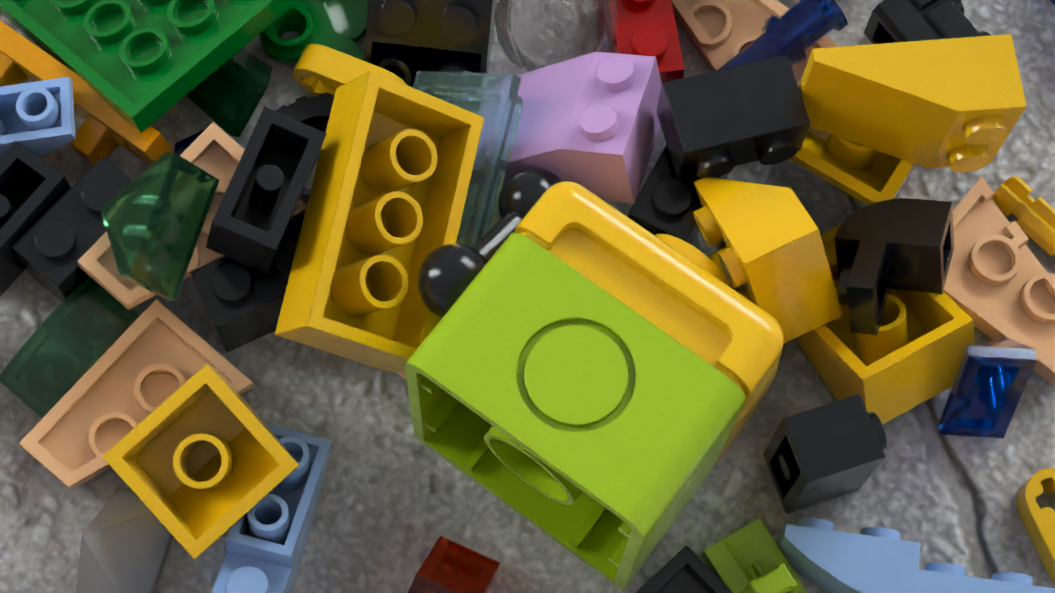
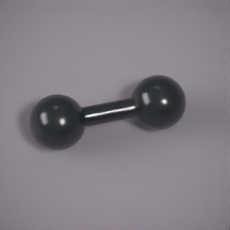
M539 168L521 170L511 176L499 194L498 211L501 219L474 246L470 247L463 244L443 245L433 250L422 262L417 276V288L425 306L431 312L443 318L509 235L515 231V228L544 192L552 185L562 182V180L552 172Z

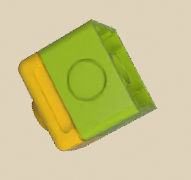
M570 181L559 182L544 192L515 228V231L509 235L405 363L414 436L622 591H625L712 472L716 463L720 461L763 402L777 372L784 342L783 331L774 317L733 290L723 271L708 256L691 244L668 234L653 235L582 185Z

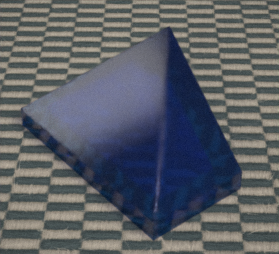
M1010 338L967 345L938 424L940 435L1004 438L1036 363L1035 349Z

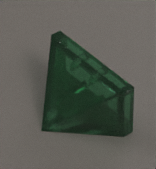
M241 49L189 92L186 97L230 136L239 138L269 86L273 66Z
M165 152L103 205L100 211L119 275L167 300L176 301L220 180L178 154Z

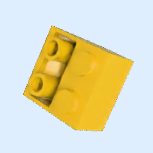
M704 177L694 182L702 208L693 212L695 221L709 247L716 245L717 251L709 254L708 257L723 271L731 286L737 289L739 294L777 320L783 331V344L843 316L819 228L791 188Z

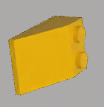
M1012 34L815 48L811 50L798 87L811 122L810 127L925 168L950 167L951 171L959 173L975 171L985 167L987 164H991L1027 107Z
M842 224L821 234L837 295L839 276L834 237ZM890 289L877 335L851 332L848 305L840 304L843 316L795 338L831 394L837 400L860 394L866 411H874L882 425L976 373L974 320L944 292L939 294Z

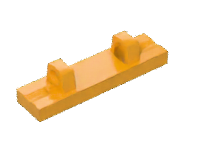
M0 20V87L22 84L26 79L30 82L69 77L73 82L74 113L85 120L76 132L75 140L70 142V145L77 154L95 165L102 157L107 158L118 145H121L159 173L164 169L175 153L159 131L149 126L140 133L113 110L78 74Z

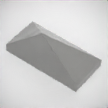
M117 488L83 533L76 593L155 592L173 535L133 491Z

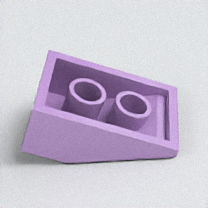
M592 52L491 83L479 113L480 116L484 117L469 186L502 189L506 181L515 173L525 169L539 168L552 172L562 182L570 181L582 185L604 201L635 204L661 126L657 116V107L662 83L656 57Z

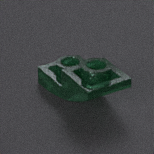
M89 277L49 315L25 342L0 374V382L43 418L140 315L132 308L128 310L93 278Z

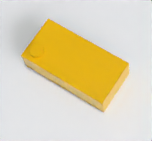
M371 70L336 88L325 132L327 135L321 148L275 335L390 373L405 370V363L438 324L439 316L431 312L420 298L417 288L418 271L424 259L433 250L443 245L456 244L484 117Z

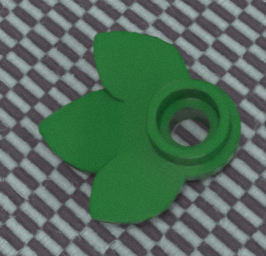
M299 0L260 33L261 44L269 56L286 63L298 62L305 47L309 44L327 46L365 61V55L356 41L367 31L369 0ZM289 31H295L301 35L294 40L280 39L284 33Z

